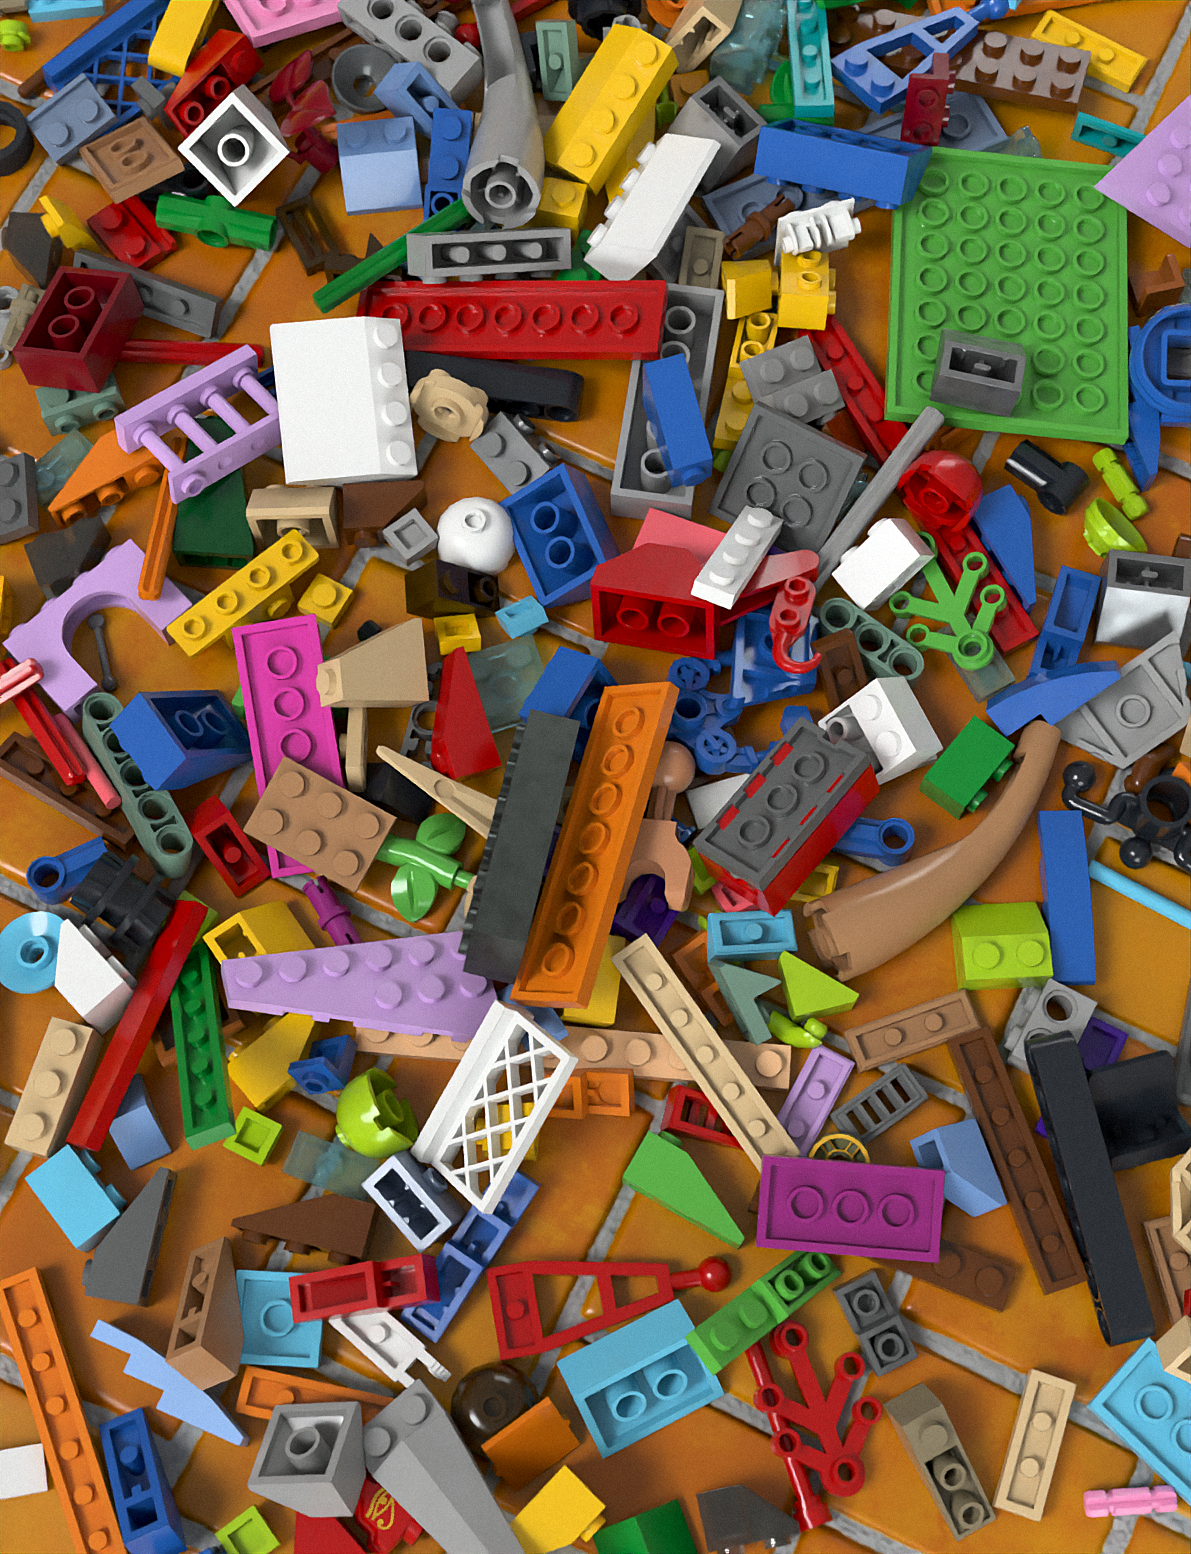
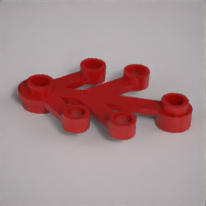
M786 1320L772 1329L769 1336V1344L775 1355L789 1360L806 1407L785 1397L781 1388L774 1383H766L759 1386L753 1394V1403L762 1413L772 1412L816 1434L824 1453L801 1443L799 1434L790 1428L776 1431L770 1439V1448L773 1454L779 1458H791L819 1472L821 1483L830 1494L841 1498L853 1496L861 1490L865 1482V1466L859 1456L870 1426L876 1424L882 1417V1406L876 1398L871 1396L856 1400L851 1408L854 1420L842 1445L836 1425L853 1381L859 1379L865 1371V1363L862 1357L855 1352H847L840 1355L835 1360V1376L826 1399H824L806 1353L809 1345L808 1332L800 1322ZM788 1330H792L797 1334V1346H791L787 1343L786 1332ZM845 1359H849L855 1364L856 1369L853 1375L845 1372L843 1368ZM764 1390L771 1391L775 1397V1403L772 1407L765 1405L762 1401ZM863 1403L870 1405L873 1410V1416L870 1420L865 1419L861 1414ZM781 1435H787L792 1441V1448L789 1452L783 1451L779 1446ZM840 1464L846 1465L850 1470V1478L847 1482L841 1480L838 1476Z

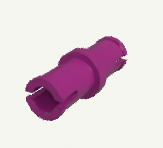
M323 875L316 877L319 883L317 886L313 879L308 881L303 886L302 891L307 895L319 916L317 922L322 931H328L336 946L365 943L350 920L351 912L347 905H341L329 885L327 877Z

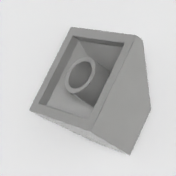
M351 1401L275 1405L247 1483L250 1491L309 1517L353 1516L366 1477L362 1416L359 1403Z

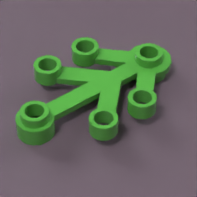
M916 532L935 555L921 570L939 603L914 598L906 591H898L891 596L889 607L893 614L900 619H907L914 615L951 625L957 637L931 632L924 624L912 625L906 632V640L919 652L932 648L951 653L955 662L961 668L970 671L982 669L990 663L994 656V644L988 634L996 613L1006 607L1007 596L999 585L986 586L981 591L980 600L982 606L971 629L965 616L978 581L985 578L990 570V565L985 555L980 552H972L964 558V571L955 595H953L935 561L938 556V547L933 537L926 532ZM980 561L983 563L979 570H970V566L974 562ZM993 594L1001 595L996 603H987L989 596ZM900 601H909L905 609H896ZM918 633L926 634L922 642H913V638ZM976 646L981 648L977 655L972 657L967 655L970 648Z

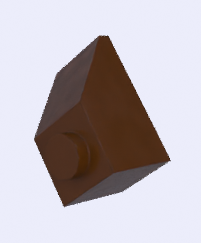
M424 480L343 484V529L348 545L372 548L380 543H388L383 536L382 531L414 508L420 512L427 506Z

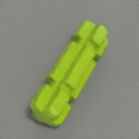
M1106 447L1097 452L1092 457V461L1098 471L1104 473L1102 475L1104 481L1117 502L1123 504L1121 508L1127 518L1135 521L1149 512V506L1143 496L1137 495L1139 493L1138 488L1124 466L1118 464L1120 460L1114 450Z

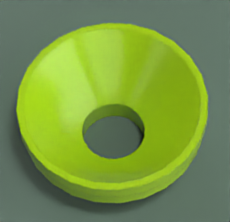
M1097 497L1086 508L1083 536L1087 540L1089 547L1099 557L1105 559L1110 549L1147 553V544L1139 531L1115 506Z

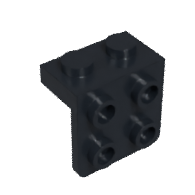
M1167 1050L1093 1068L1087 1072V1081L1113 1172L1132 1169L1136 1166L1165 1158H1172L1186 1153L1190 1149L1191 1127L1178 1111L1174 1058Z

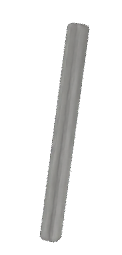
M931 406L925 407L818 552L819 576L813 583L816 594L839 565L842 555L853 546L896 488L903 472L918 458L944 423V415L936 408Z

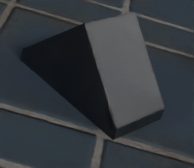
M387 762L367 763L366 789H364V792H351L392 814L399 820L416 825H421L429 817L435 800Z

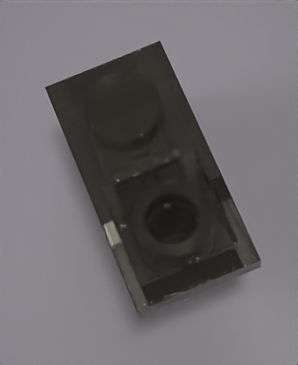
M101 515L94 518L77 520L71 527L55 533H43L37 536L34 541L24 544L23 546L37 583L47 600L49 601L54 597L61 596L72 587L73 582L80 574L94 569L103 558L112 537Z
M743 1484L695 1494L708 1553L717 1551L718 1554H746L745 1544L763 1541L764 1549L792 1544L790 1534L801 1532L799 1523Z

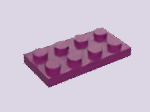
M762 1154L755 1245L762 1248L939 1263L945 1171L937 1168Z

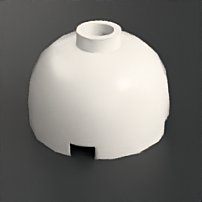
M482 497L463 498L450 505L440 517L436 534L439 537L437 550L441 560L493 576L504 571L509 565L508 561L516 550L513 542L512 523L505 509L495 501Z

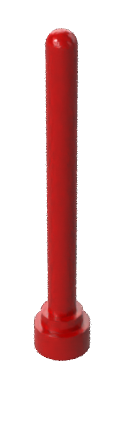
M758 1340L745 1351L757 1388L766 1383L775 1384L761 1342ZM764 1390L762 1393L763 1403L772 1407L775 1403L773 1393L769 1390ZM772 1412L766 1413L773 1434L784 1428L791 1429L788 1420ZM781 1435L779 1446L783 1451L789 1452L792 1448V1441L787 1435ZM791 1458L782 1459L797 1502L793 1503L796 1513L792 1514L798 1533L833 1521L827 1502L822 1503L820 1495H814L804 1465Z

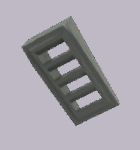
M902 1062L831 1113L829 1118L839 1132L851 1133L860 1138L866 1145L925 1104L929 1097L907 1066ZM896 1080L911 1099L906 1104L892 1086V1083ZM880 1091L884 1092L896 1109L892 1114L889 1113L876 1095ZM868 1101L881 1119V1122L875 1125L861 1104ZM851 1111L855 1113L867 1130L862 1136L846 1116Z

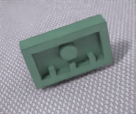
M113 370L100 393L52 387H41L35 390L42 410L43 421L52 437L59 434L73 433L80 427L96 421H108L117 414L127 411Z

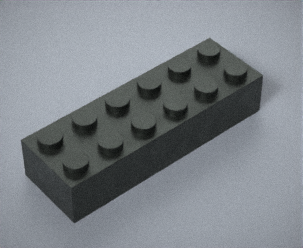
M530 709L526 725L517 724L510 757L506 765L501 791L497 799L492 825L488 833L483 859L478 871L458 950L459 954L466 955L462 972L515 984L534 914L580 721Z

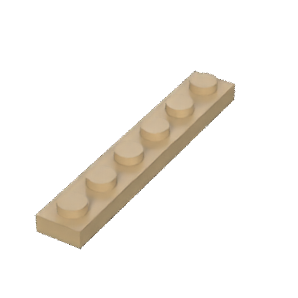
M647 933L611 957L610 959L758 1171L761 1173L762 1154L799 1155L801 1152Z

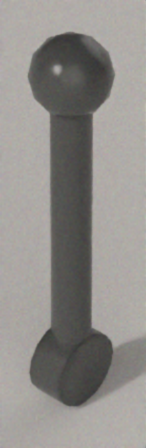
M93 614L88 618V624L95 632L104 676L101 686L105 691L112 692L117 688V680L111 674L103 635L106 622L102 615Z

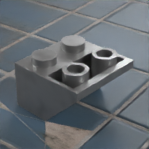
M719 75L690 96L666 133L714 139L721 144L699 182V185L709 194L716 191L756 161L760 128L768 123Z
M942 328L929 400L1009 417L1022 388L1026 354L1022 344Z
M1110 549L1099 569V576L1102 578L1097 593L1094 644L1147 650L1174 630L1178 633L1179 640H1181L1191 598V559Z

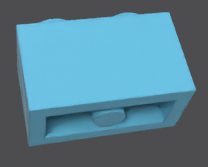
M67 1144L24 1179L75 1248L88 1253L105 1238L124 1214L122 1208L128 1203L113 1183L107 1186L103 1184L96 1174L102 1168L87 1149L79 1152V1150Z

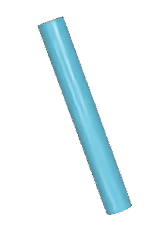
M1093 859L1088 865L1089 877L1191 930L1190 910Z

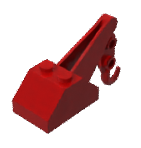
M646 543L596 566L590 583L594 640L715 660L720 644L721 626L775 601L769 618V630L773 641L772 658L776 665L785 672L804 674L815 669L822 659L821 653H815L812 659L805 662L794 661L788 656L789 649L805 634L815 602L816 589L813 583L819 576V557L811 550H799L765 556L731 609L691 595L694 581L706 563L701 564L689 549Z

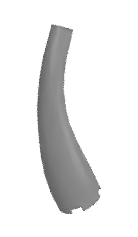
M471 0L483 51L485 91L480 123L471 147L463 178L461 195L467 211L482 224L485 220L493 223L503 224V229H513L530 221L536 214V209L541 199L545 169L543 136L521 39L509 1Z

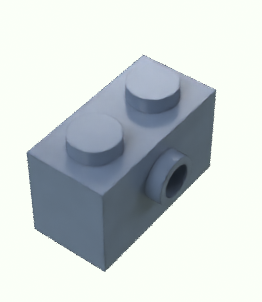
M409 1147L392 1155L362 1186L421 1254L436 1244L467 1213L446 1190L448 1185L443 1176L433 1168L428 1169L423 1162L417 1160L410 1153L411 1148Z

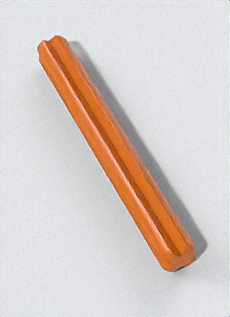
M177 436L171 440L170 449L185 463L189 438L182 439ZM166 467L137 588L140 599L153 602L161 597L179 503L175 505L171 500L168 473L170 471Z

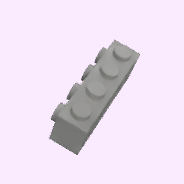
M546 226L406 234L408 274L422 277V283L424 284L446 283V276H459V281H482V274L495 273V279L519 278L518 272L531 271V277L554 276V270L571 269L570 228Z

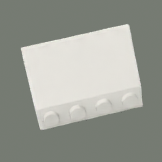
M361 316L272 324L270 326L286 484L343 486V484L408 481L418 475L400 319Z

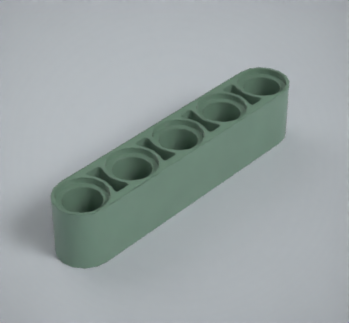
M94 693L88 696L83 704V736L96 761L121 797L122 802L120 806L155 871L163 874L165 878H179L190 869L193 848L192 834L168 790L155 791L153 787L145 782L141 770L132 757L121 748L119 739L109 725L124 710L119 700L109 693ZM121 750L124 753H115L113 751ZM131 783H141L143 785L132 786ZM148 816H159L161 819L153 820L149 819ZM176 849L180 851V853L171 854L166 852L165 850Z

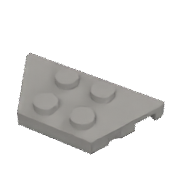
M1175 630L1124 665L1121 668V678L1055 723L1054 726L1062 732L1061 740L1123 771L1136 762L1137 759L1186 727L1191 713V703L1188 697L1185 668H1183L1178 633Z

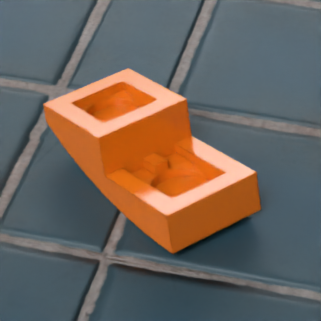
M701 929L669 952L668 955L701 1002L720 1026L724 1028L734 1018L707 965V931Z
M574 1069L547 1117L583 1119L587 1114L631 1116L635 1111L633 1069ZM555 1070L544 1071L545 1078L551 1077Z

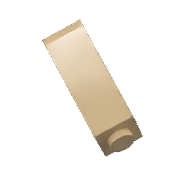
M743 0L687 1L664 40V43L671 46L679 62L676 71L679 74L692 72L732 31Z
M413 618L391 626L317 665L316 687L320 694L321 707L407 708L429 701L422 618Z

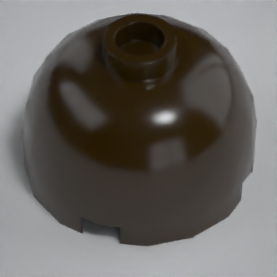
M489 1362L474 1367L459 1380L451 1396L450 1416L466 1446L481 1455L487 1456L481 1445L541 1401L536 1385L524 1371L508 1363Z

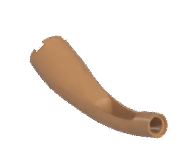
M1030 720L1025 724L1013 755L1017 763L1003 793L988 815L968 836L804 905L803 915L806 917L813 915L815 928L807 931V934L824 970L834 967L838 974L834 975V979L840 983L871 971L912 946L965 903L1001 863L1027 823L1051 770L1062 736L1060 729L1040 720Z

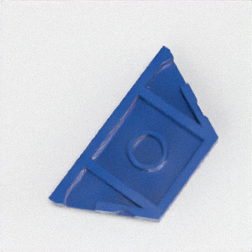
M775 601L734 620L729 708L737 709L812 693L814 689L817 667L804 674H792L779 668L772 658L773 641L769 630V618ZM812 615L810 616L805 634L789 649L788 656L792 660L805 662L812 659L813 653L810 643L816 641L818 637L817 618Z

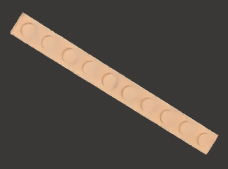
M565 1026L569 1035L558 1041L579 1058L574 1069L630 1068L633 1069L634 1078L698 1084L663 1034ZM357 1027L355 1042L358 1046L355 1054L460 1063L472 1039H468L467 1043L451 1041V1036L424 1033L422 1036ZM722 1040L756 1089L788 1092L791 1061L790 1045L767 1043L755 1045L751 1042ZM519 1043L517 1047L518 1055L526 1053L527 1051ZM554 1054L544 1056V1070H555L560 1059ZM531 1061L519 1064V1068L532 1069Z

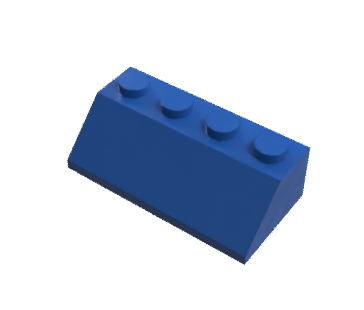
M788 117L761 126L754 174L767 176L766 182L774 185L785 186L789 185L790 181L802 184V190L807 192L825 193V189L839 192L838 198L843 200L854 198L855 201H861L862 197L875 200V206L898 209L899 205L913 200L931 158L933 147Z

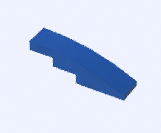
M1136 325L1128 327L1129 437L1125 444L1122 445L1140 493L1149 490L1158 472L1160 418L1159 411L1153 409L1140 397L1130 376V351L1136 336L1141 331L1140 326Z
M1039 811L1036 822L1041 858L1038 864L1043 895L1041 916L1049 933L1053 977L1051 979L1062 985H1094L1096 982L1094 930L1082 811Z
M518 1168L491 1215L481 1213L472 1205L451 1240L446 1242L435 1260L441 1302L405 1308L399 1318L434 1343H437L486 1273V1269L490 1267L542 1184ZM489 1182L482 1195H485L491 1182Z

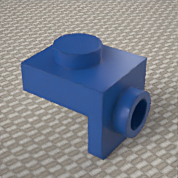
M349 1035L315 1041L312 1043L308 1059L290 1063L288 1073L310 1095L343 1089L348 1083L358 1044Z

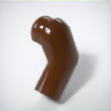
M1163 743L1137 759L1132 768V773L1124 779L1125 791L1138 795L1149 780L1159 776L1162 768L1174 761L1176 755L1174 749L1169 744Z

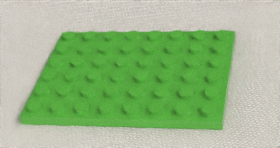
M930 146L933 147L932 155L913 200L899 205L898 209H892L884 420L914 423L925 407L931 406L944 415V423L941 426L1124 445L1129 437L1127 208L1094 188L1115 166ZM942 328L1022 344L1026 354L1022 388L1009 417L929 400Z

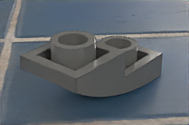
M870 1269L831 1289L877 1377L918 1357L899 1315L894 1312L874 1270Z

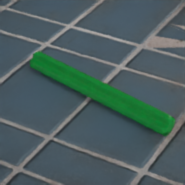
M462 197L314 292L312 297L316 307L322 313H328L408 261L406 234L454 231L474 218L467 211Z

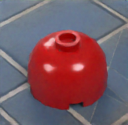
M946 449L932 450L919 456L907 467L898 482L899 490L903 487L907 495L903 500L907 509L917 519L938 530L942 525L954 526L950 532H957L966 527L974 517L983 498L982 478L976 467L966 456Z

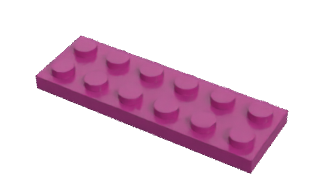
M310 614L232 628L259 800L284 756L346 789L332 707H321L320 694L316 687L317 665L325 662L317 615ZM267 845L272 878L316 872Z

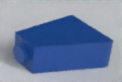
M681 353L643 364L642 404L672 488L680 485L687 487L698 485L705 481L706 478L711 477L713 456L684 354Z

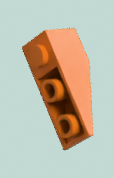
M116 429L97 440L49 505L48 510L60 530L68 525L79 524L86 519L88 514L103 506H111L118 503L124 495L139 487H147L153 484L159 476L164 474V467L146 446L127 454L118 445Z

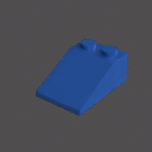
M219 690L139 692L109 725L119 739L121 748L132 757L141 770L145 782L153 787L155 791L183 789L253 760L249 732Z

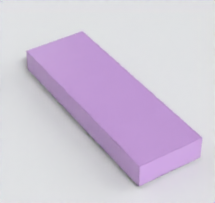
M823 1045L812 1049L777 1116L778 1121L801 1152L797 1157H807L855 1062Z

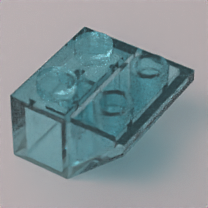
M785 0L742 1L732 31L717 45L711 56L709 81L714 80L720 75L736 92L748 97L751 96L757 83L762 85L765 82L770 69L769 61L772 55H779V42L784 36L782 29L789 12L784 8Z

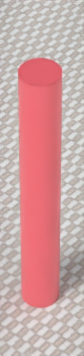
M64 713L55 715L53 719L87 769L86 777L108 809L118 807L122 802L121 797L68 717Z

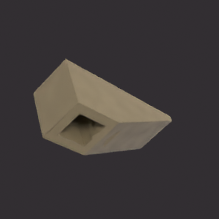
M921 1382L883 1404L904 1449L954 1539L958 1542L997 1519L943 1404L927 1386Z

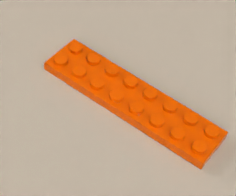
M670 681L604 687L524 949L516 981L509 998L520 1006L588 1008L680 689Z

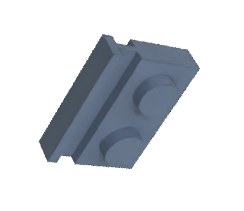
M81 73L25 117L34 135L59 166H62L76 155L80 147L94 141L119 121L84 73Z

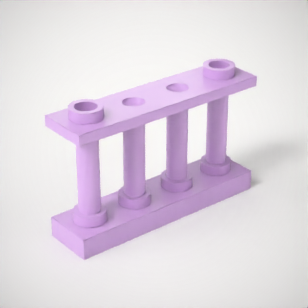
M246 344L114 418L118 445L127 454L146 446L170 471L168 473L170 497L175 505L188 497L196 496L207 486L282 443L278 402L258 382L257 353ZM245 390L269 415L250 425L225 399ZM208 409H213L236 434L217 444L193 417ZM179 427L203 453L184 463L162 441L160 436Z

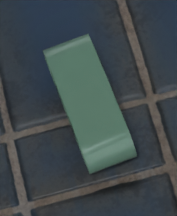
M844 598L829 599L823 604L818 617L819 639L846 627L854 632L866 675L873 680L876 678L905 677L911 690L913 691L916 688L924 668V659L916 648ZM833 617L839 618L846 625L836 628L831 626L827 620ZM871 641L879 647V650L874 652L866 651L860 646V643ZM905 665L911 669L913 674L902 676L893 667Z

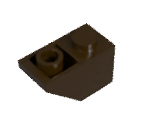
M434 559L404 575L406 611L408 614L430 620L438 617L473 613L475 618L496 617L495 612L500 610L497 576L440 559Z

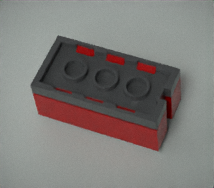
M800 717L693 841L709 876L775 917L879 793L880 787L870 764L868 754L842 739L836 744L831 743L826 730Z

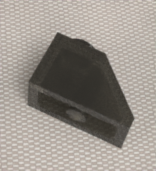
M10 212L8 226L3 227L1 232L2 248L8 252L14 266L33 287L47 290L59 266H61L64 243L59 236L52 238L40 219L45 213Z

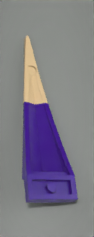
M378 746L376 753L379 757L487 839L497 803L496 799L443 776L385 746ZM555 825L542 877L543 883H545L562 828ZM655 874L641 875L632 882L626 900L617 905L609 932L610 935L613 936L614 933H617L632 943L647 933L658 949L679 911L669 909L664 894L665 880Z

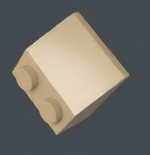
M269 485L265 489H253L246 508V518L259 550L268 549L293 529H296L314 549L339 548L340 504L335 487L307 485L305 488H287L283 485Z

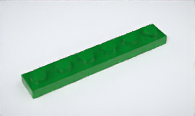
M206 942L192 946L170 994L184 1134L192 1151L237 1134L213 952Z

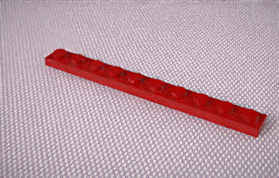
M827 315L825 330L799 329L798 338L808 335L821 371L824 372L832 369L845 404L843 409L850 415L868 449L879 466L882 467L908 432V428L904 422L884 420V391L836 316ZM897 485L895 491L903 502L907 495L904 488L902 487L899 490ZM909 511L919 529L933 537L938 547L937 557L956 587H958L964 571V558L972 552H980L985 555L990 565V570L985 578L978 581L969 607L975 617H977L982 606L980 600L981 591L986 586L993 584L1003 588L1007 596V605L1002 611L996 613L988 634L1001 658L1037 640L1040 633L969 523L957 532H950L954 526L942 525L938 530L923 523ZM980 561L974 562L970 566V570H979L983 563ZM993 594L989 596L987 603H996L1001 595Z

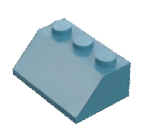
M678 1299L556 1362L603 1459L725 1395L716 1374L714 1376L711 1374L684 1338L695 1327Z

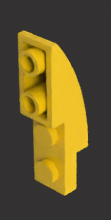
M759 311L739 319L715 430L713 448L734 451L754 406L753 398L739 362L775 347L778 332V314Z

